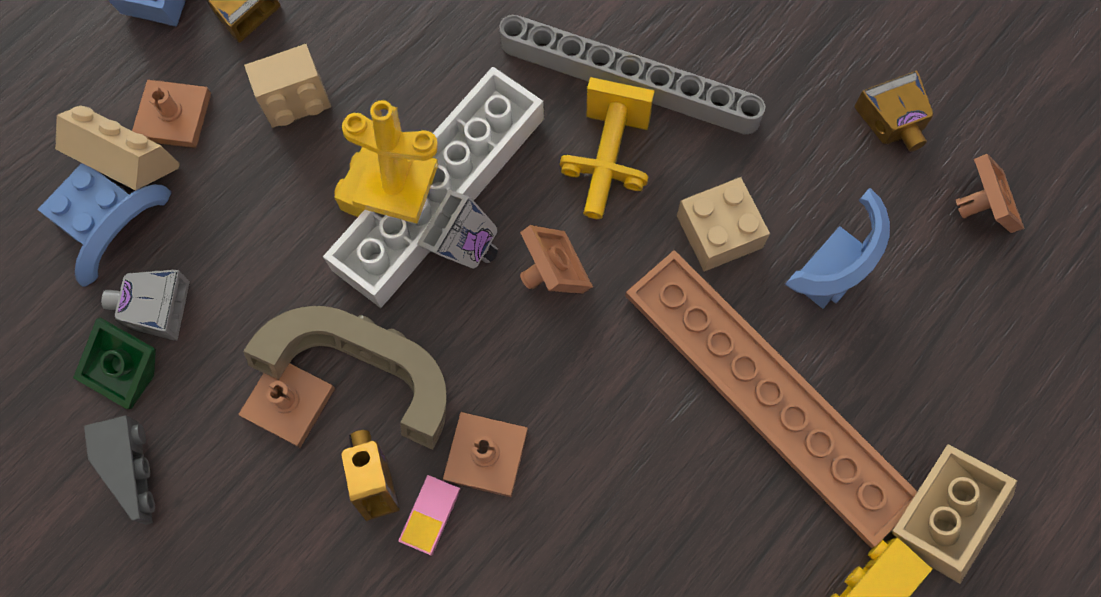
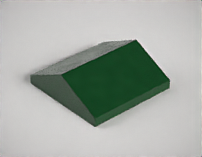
M96 318L73 378L125 409H132L154 377L156 349L106 320Z

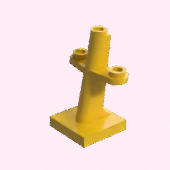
M590 77L587 87V117L605 121L596 159L564 155L561 157L559 164L562 168L561 172L570 177H579L580 173L592 174L583 212L585 216L592 219H602L612 178L624 182V187L633 191H641L643 186L647 185L649 177L646 173L618 165L616 161L625 125L648 130L654 90Z
M384 100L377 101L371 106L372 120L361 113L349 114L342 123L344 137L349 142L371 151L352 199L354 207L418 224L439 165L437 159L433 158L438 150L436 136L432 132L425 130L402 132L397 107L391 106L389 102ZM381 109L388 110V114L382 117Z

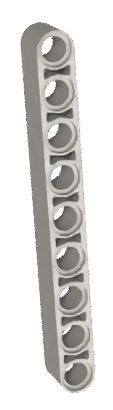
M518 15L506 16L500 22L501 46L504 52L511 56L588 82L590 77L654 90L653 104L741 134H751L757 131L765 112V103L761 97ZM573 53V54H576V55H575V56H568V55H566V54ZM596 63H603V64H605V65H604V66H597V65H595V64H596ZM628 72H629V73H633V74H635V75H634V76H627V75H625L624 73H628ZM659 82L664 84V86H657L653 83ZM690 92L694 94V96H686L683 93ZM713 102H720L724 106H716ZM743 112H749L754 116H746Z

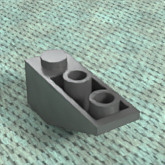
M128 416L85 425L89 462L132 521L145 525L153 523L152 512L155 511V501L152 493L148 491L147 478L150 477L151 471L149 462L143 453L142 444L146 443V434L143 426Z

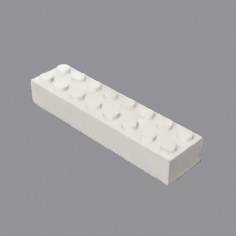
M492 67L433 133L438 142V150L433 158L437 159L439 165L418 224L364 210L323 256L331 271L378 307L382 308L430 252L417 245L448 190L450 189L469 196L474 201L544 120L543 100Z

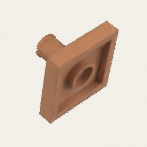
M147 80L132 131L146 136L147 139L155 143L196 148L211 96L210 90L204 86Z
M988 154L975 158L974 161L984 190L961 199H956L957 206L961 207L958 209L963 219L991 208L995 220L1010 233L1024 229L1004 170Z
M530 225L520 232L535 264L520 274L521 280L527 288L534 289L542 282H545L549 291L583 294L593 287L565 231Z
M289 363L279 380L263 373L238 415L301 448L335 388L333 385Z
M461 412L443 481L512 498L528 428Z

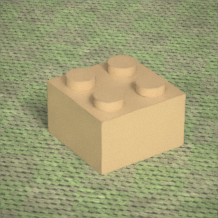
M307 44L244 65L255 98L272 128L289 125L294 120L308 115L320 114L323 110L331 107Z
M741 177L680 201L677 218L704 272L762 249L770 235Z

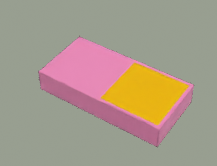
M427 475L398 542L432 556L461 489Z

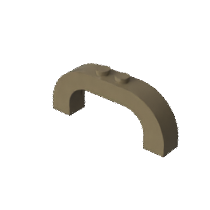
M325 306L296 308L284 312L267 322L256 332L243 352L250 367L279 380L291 360L300 352L316 346L335 348L401 378L409 385L414 396L400 422L401 436L433 450L442 433L446 419V385L436 361L425 349L405 338L401 332L395 329L386 330L379 327L366 316L359 315L357 317L343 310Z

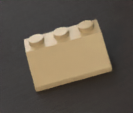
M77 106L57 115L56 150L135 191L179 169V162L162 146L147 139L142 134H137L121 126L116 121L109 120L93 112L88 107Z
M948 444L892 532L925 563L960 584L1012 500L1017 480Z

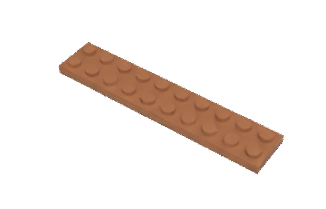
M675 250L626 292V298L870 548L875 547L897 525L917 491Z

